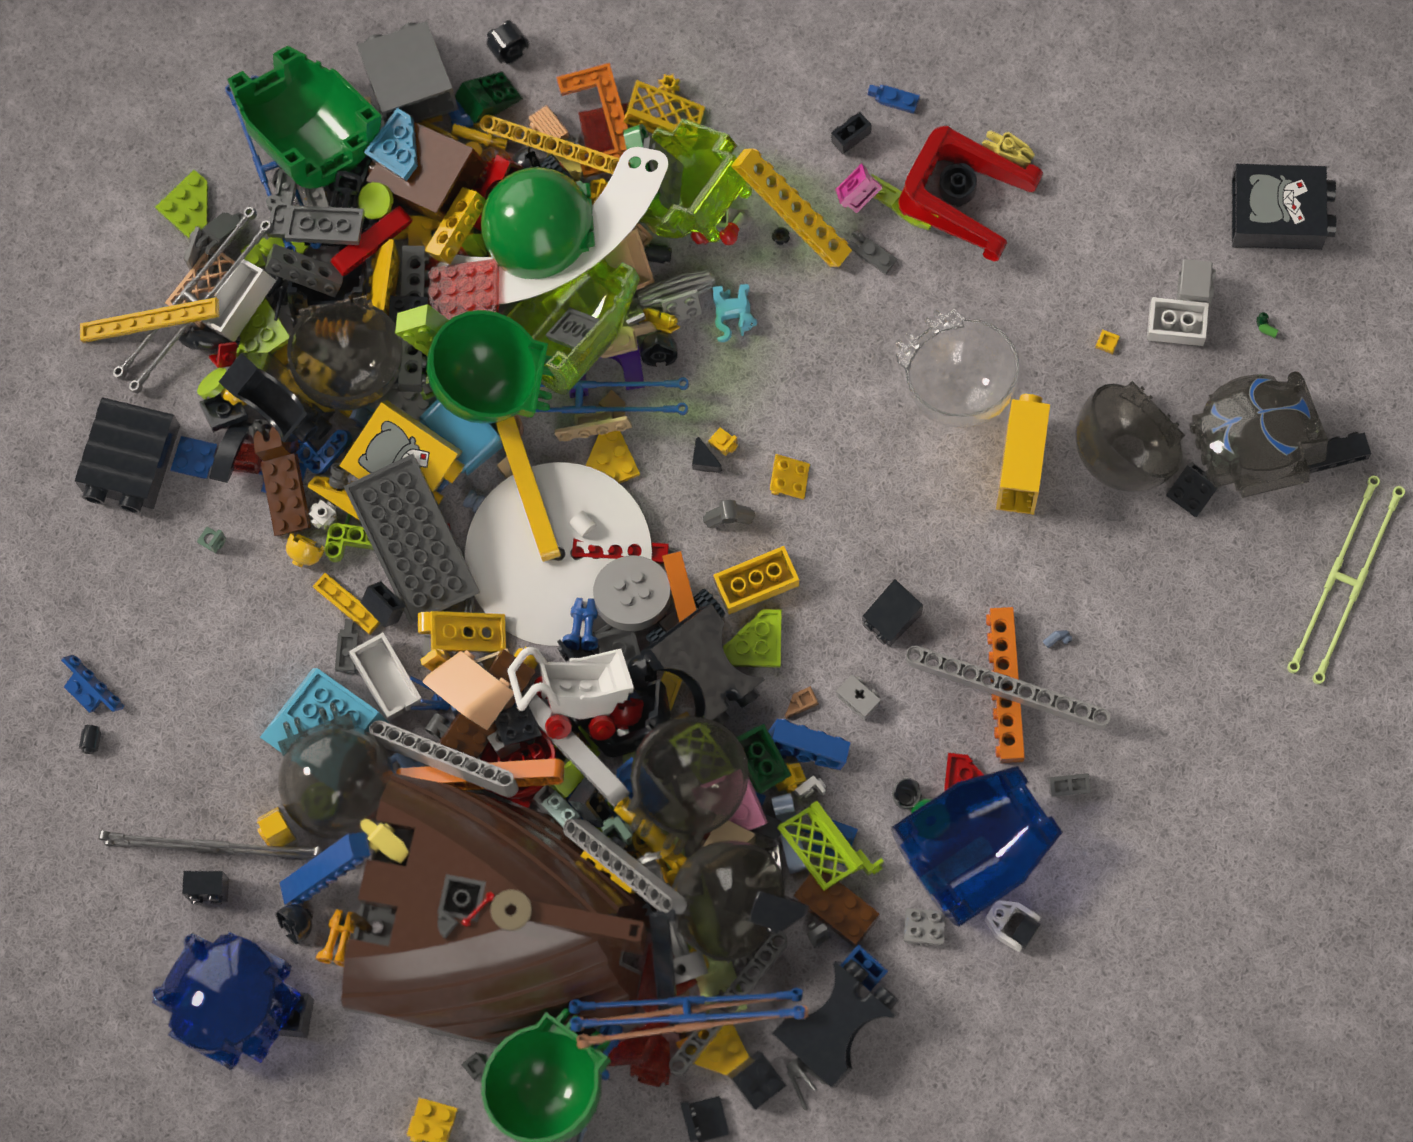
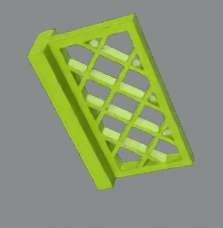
M815 801L810 807L778 826L779 831L823 890L828 889L848 875L856 873L863 865L862 860L818 801ZM803 816H809L812 820L811 826L801 823ZM789 825L797 827L796 835L790 834L785 827ZM800 828L811 830L810 838L799 836ZM814 831L820 832L824 836L823 841L813 839ZM799 840L809 843L808 851L800 849L798 846ZM812 844L822 846L821 854L811 852ZM825 847L832 848L835 851V857L824 855ZM810 856L820 858V865H812ZM824 859L834 862L833 870L823 868ZM837 862L844 864L848 870L845 872L836 871ZM822 872L832 874L831 881L825 883L821 877Z

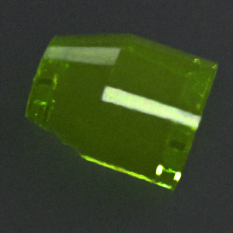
M603 258L595 266L564 285L538 296L521 300L507 315V317L520 324L534 340L548 343L546 355L552 356V358L544 366H547L554 376L542 374L541 384L558 394L566 395L616 341L640 281L634 267L622 262L615 269L609 266ZM569 308L600 319L574 349L553 342L546 336Z

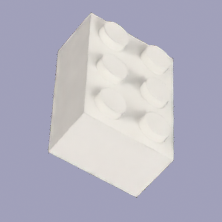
M1152 297L1149 308L1147 341L1203 346L1206 339L1209 303Z

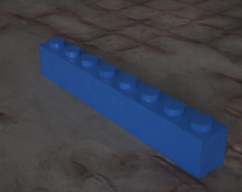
M366 832L347 834L282 880L280 888L284 905H303L304 901L310 900L313 895L321 893V889L329 887L330 883L336 882L339 877L347 875V871L354 870L356 865L364 863V860L371 856Z

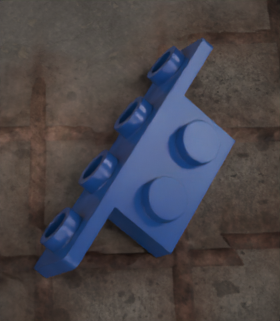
M69 655L62 658L61 661L73 672L64 688L89 713L94 712L101 701L112 712L124 708L119 697L113 695L107 689L106 684L100 682L94 676V673L81 663L77 656Z

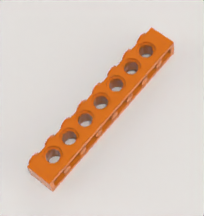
M1013 607L990 608L989 614H986V626H990V633H987V642L992 647V652H989V663H993V670L991 671L1019 680ZM1001 625L1004 626L1006 630L1004 632H998L995 629V627ZM1004 644L1007 650L1000 651L997 649V645ZM1006 663L1009 668L1002 670L998 667V664ZM1010 685L1009 688L1004 689V690H1005V691H1011L1013 688H1012V686ZM991 694L992 701L996 702V708H993V720H997V727H994V737L998 739L999 746H995L996 758H1000V763L1024 762L1021 704ZM1008 700L1011 706L1005 708L1001 705V702ZM1009 719L1013 725L1009 727L1004 726L1002 721ZM1011 738L1014 744L1008 746L1004 743V739Z

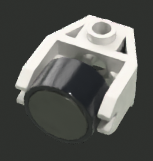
M996 900L987 914L985 922L996 939L1020 952L1022 948L1026 949L1041 925L1038 923L1041 917L1018 902ZM1000 913L1002 917H998L996 914ZM1021 913L1025 917L1012 938L1005 934L1004 927L1012 914Z

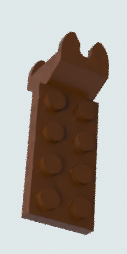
M271 427L269 433L270 440L266 442L264 435L257 431L254 435L255 453L263 460L261 468L274 536H282L311 528L298 455L295 454L299 450L298 440L295 442H283L277 430Z

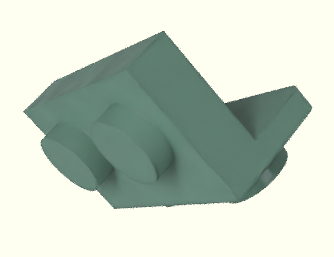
M611 817L603 823L602 832L605 836L608 837L616 832L619 838L628 846L633 843V831L627 822L623 824L619 817L615 819Z

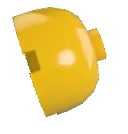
M291 533L286 543V552L293 559L292 564L298 567H303V565L311 566L320 560L325 547L321 545L319 548L315 546L316 541L297 534L295 537L294 533Z

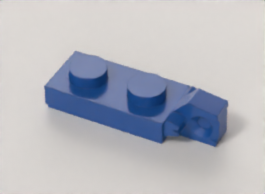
M870 85L867 94L875 97V101L881 105L911 114L915 113L920 99V95L886 85H880V87Z

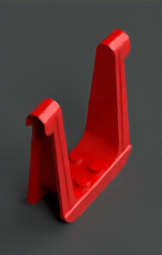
M940 126L930 133L906 177L905 186L898 200L899 209L903 215L930 224L932 227L985 249L983 257L996 262L1000 259L1007 245L1006 239L930 194L925 189L929 176L933 174L938 161L946 160L955 164H967L978 173L1022 190L1034 192L1043 176V171L1033 164H1029L1024 169L951 129L949 126Z

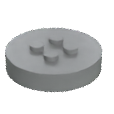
M625 556L611 561L599 572L594 582L593 596L596 609L606 623L620 630L638 631L653 626L663 618L670 606L671 589L666 572L655 561L642 556Z

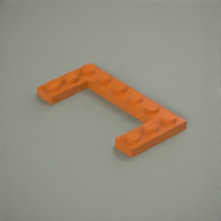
M610 63L556 77L561 96L594 87L598 88L614 150L603 153L620 159L627 150L623 132L625 129H628L627 123L623 122L625 116ZM605 158L601 160V166L604 165ZM580 163L584 178L606 173L605 171Z

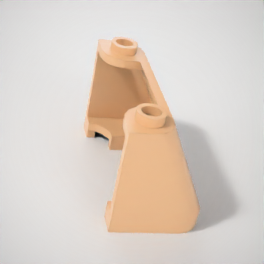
M460 651L428 674L422 682L468 719L488 730L513 696V690L509 688L511 684L502 677L500 680L496 679L476 663L474 660L475 656L469 651Z

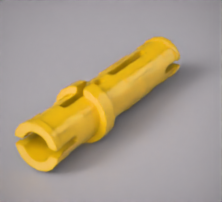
M455 123L451 135L485 144L484 146L486 147L492 146L505 150L508 140L493 136L489 132L488 134Z

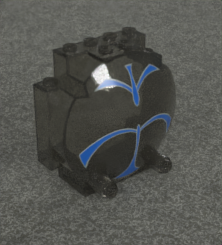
M1297 371L1288 375L1287 382L1277 381L1274 376L1261 374L1235 378L1223 384L1213 394H1210L1203 413L1192 415V423L1189 424L1191 434H1195L1196 448L1201 450L1202 464L1207 467L1206 474L1208 480L1212 481L1214 488L1234 483L1236 491H1240L1242 498L1307 483L1310 479L1308 465L1326 460L1328 439L1306 382Z

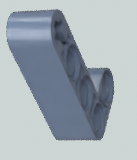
M791 793L771 798L776 818L781 820L782 823L796 815ZM791 825L785 827L790 834L796 835L797 827ZM781 833L789 873L793 874L808 870ZM799 840L798 846L800 849L805 850L803 841Z

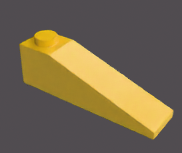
M314 476L308 483L310 489L359 520L344 488L337 489L330 486L329 478Z

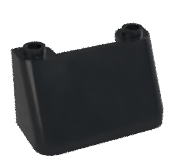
M366 262L361 263L349 274L343 276L342 285L335 297L289 280L287 296L291 316L298 320H315L317 313L321 320L324 315H327V320H330L331 316H334V320H338V318H341V320H358L363 318L366 308Z
M660 679L647 685L646 691L648 695L636 698L643 701V713L639 722L633 726H628V729L624 730L618 729L617 725H615L614 734L606 740H596L590 734V739L606 756L619 757L653 746L659 741H669L668 739L673 735L674 728L666 686Z

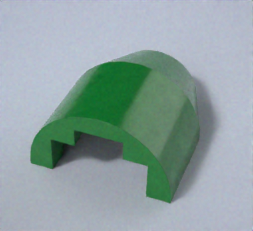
M288 45L273 53L274 69L252 80L242 70L227 79L250 137L301 187L309 189L324 187L335 182L338 171L350 172L366 156L365 150L379 133L381 114L337 70L333 68L329 70L322 66L321 62H314L308 59L306 54Z

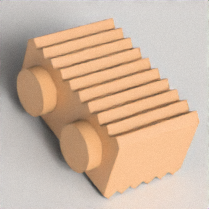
M547 105L533 113V115H530V129L562 140L569 138V132ZM556 142L553 144V149L557 146Z

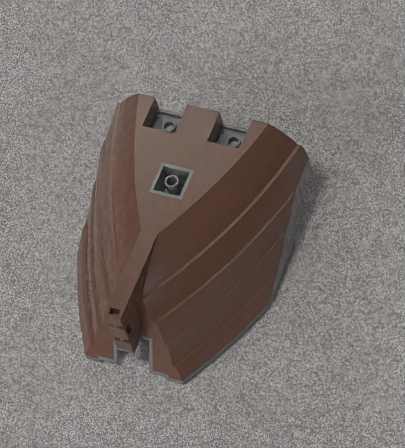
M395 773L391 775V779L379 803L376 821L378 825L380 823L382 825L387 823L395 830L393 834L404 843L409 855L402 863L389 859L380 850L377 853L373 850L371 860L367 859L358 896V900L361 903L359 915L371 925L376 922L381 923L382 930L378 933L371 932L367 934L358 927H355L353 939L348 940L344 958L341 1003L345 1011L384 1018L389 1023L425 1029L430 1034L498 1046L505 1038L516 1031L537 1025L545 1013L556 1019L564 1009L570 1010L569 1003L572 1000L596 1003L639 1000L643 972L623 963L622 959L624 952L644 956L647 933H651L650 915H644L648 910L642 909L646 902L642 900L643 897L641 895L627 892L611 880V874L603 870L599 871L595 868L596 863L591 859H583L581 854L584 850L565 835L563 827L549 814L514 806L484 795L461 790L445 783ZM517 890L525 894L531 904V918L519 930L507 931L496 925L490 911L493 900L486 903L470 920L468 926L462 924L463 919L468 918L486 899V894L489 892L494 894L495 899L502 891ZM510 905L506 908L505 912L507 915L512 916L516 914L517 908L514 905ZM650 905L653 913H656V907ZM442 909L459 923L446 939L438 929V916ZM637 1006L596 1008V1010H581L580 1013L576 1014L570 1012L563 1025L566 1026L571 1018L576 1015L583 1019H602L629 1015L636 1012Z

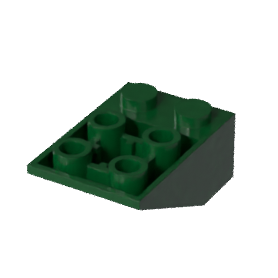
M502 71L464 81L454 95L474 124L479 123L483 116H495L523 99Z

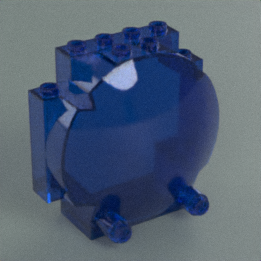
M230 931L227 935H220L213 943L194 933L188 934L183 940L184 948L163 984L156 987L152 992V1003L171 1015L168 1023L171 1031L168 1036L230 1071L239 1063L241 1054L261 1064L262 1060L267 1057L272 1043L277 1040L283 1024L288 1021L291 1010L298 1004L301 993L284 983V980L290 975L292 965L284 959L262 949L251 940Z

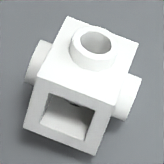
M320 500L319 503H315L310 508V522L317 529L322 528L326 532L338 519L335 511L336 508L330 502L325 503Z

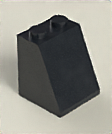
M894 579L864 613L862 624L869 632L873 631L876 633V638L883 645L887 644L890 647L922 615L923 604Z

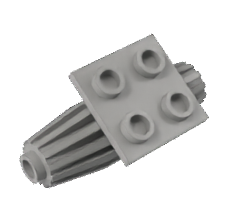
M708 270L691 272L656 282L637 292L636 295L642 311L647 308H662L664 313L674 315L679 322L702 314L698 296L712 289L713 284L716 282L713 273H709Z

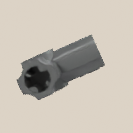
M724 500L719 503V507L706 512L703 516V522L707 525V528L712 529L724 523L737 522L748 525L753 522L755 511L751 507L737 505L735 500Z

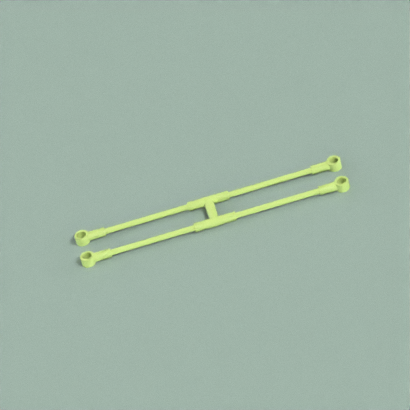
M1375 475L1368 479V486L1363 496L1364 499L1340 555L1336 558L1321 599L1300 647L1287 666L1290 673L1298 672L1306 643L1335 580L1337 579L1354 586L1349 597L1350 601L1325 659L1322 660L1318 671L1313 676L1315 684H1322L1325 680V673L1330 663L1329 659L1354 601L1359 596L1375 552L1393 511L1396 510L1399 500L1405 494L1403 487L1397 486L1392 492L1393 497L1388 506L1389 510L1359 577L1354 579L1340 573L1344 555L1366 504L1380 483V479ZM1370 480H1376L1377 484H1372ZM1400 490L1402 494L1397 495L1395 491ZM1295 664L1297 669H1291L1290 665ZM1317 675H1320L1322 677L1321 681H1318L1316 679Z

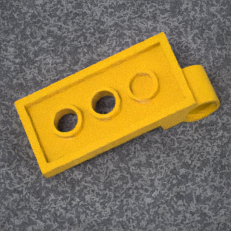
M442 611L418 613V633L431 634V650L465 652L467 650L469 652L496 653L506 649L505 614ZM465 627L471 629V637L464 635L463 630ZM483 628H487L490 631L489 638L482 635Z

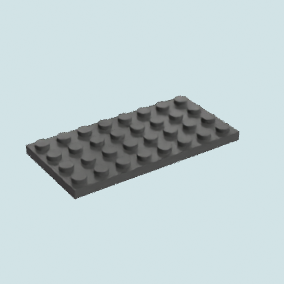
M414 453L343 486L396 597L406 606L404 613L410 625L418 622V613L442 611L480 593Z

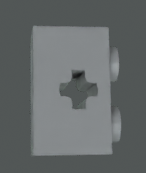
M851 675L836 691V696L865 721L880 705V695L875 690H869L865 687L866 683L857 676L855 678ZM856 694H863V699H856Z

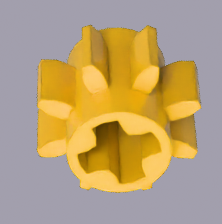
M673 73L667 76L664 74L662 80L658 79L659 89L672 94L680 91V79H675Z

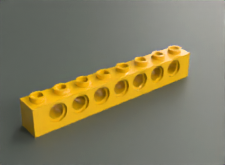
M754 148L744 149L731 167L830 267H839L852 251L848 246V242L836 234V230L823 221L822 215L815 212L811 208V204L803 200L799 196V192L795 188L790 187L782 175L776 173L773 165L765 161L758 150ZM755 165L757 166V171H756V172L754 171V166H755ZM780 190H781V192H782V197H781V198H780V196H779Z

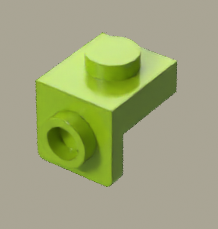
M250 244L244 246V247H243V248H244L243 250H240V251H241V254L245 251V249H246ZM256 244L244 260L262 268L266 264L259 251L260 248Z
M861 849L856 852L863 862L859 870L863 869L868 876L871 873L876 875L883 869L884 860L882 858L872 864Z

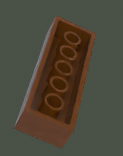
M504 649L501 650L487 672L496 679L500 680L502 677L511 684L508 668L516 657ZM523 662L515 672L521 693L536 672ZM514 694L502 710L512 708L516 702ZM459 712L439 741V744L478 758L489 742L487 737L493 734L497 728L493 722L488 730Z

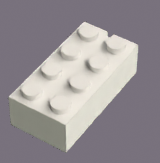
M243 259L215 294V297L219 299V317L201 320V322L215 332L235 342L276 280L261 268Z
M384 633L349 651L353 663L388 722L403 714L404 708L408 711L411 706L421 704V696Z

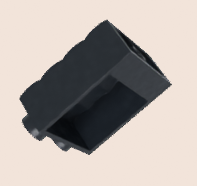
M102 397L75 477L76 484L83 492L82 498L100 505L104 504L106 498L118 500V507L131 513H140L142 507L154 509L180 429V424L175 415Z

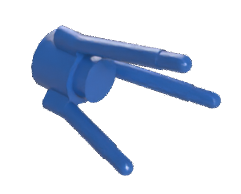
M410 677V680L433 691L421 680ZM436 694L432 696L431 700H420L421 703L432 705L410 707L411 710L439 711L440 709L448 710L450 704Z

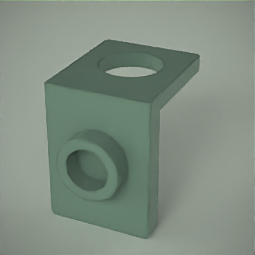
M206 527L197 543L216 554L218 549L223 547L226 537L221 530L218 529L216 532ZM207 534H213L214 537L212 538L210 543H205V536Z

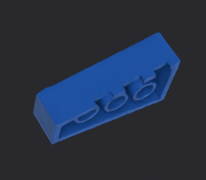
M778 718L768 731L783 759H786V756L796 757L798 762L815 761L814 763L817 766L841 770L846 764L851 742L845 741L841 737H833L823 731H814L808 729L807 726L796 725L786 719Z

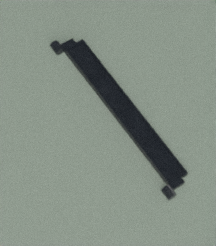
M670 909L668 912L658 910L657 913H650L657 1000L677 997L670 922L676 921V911L674 909ZM658 1005V1011L669 1010V1008L678 1007V1005ZM663 1015L659 1017H670V1015ZM660 1022V1026L667 1028L679 1025V1023ZM686 1032L676 1033L679 1035V1039L687 1037Z

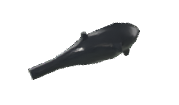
M190 326L179 337V341L191 350L211 351V354H214L215 350L219 349V344L233 342L219 333L194 329L193 326ZM235 340V342L238 344V346H237V348H238V347H239V344H240V341Z

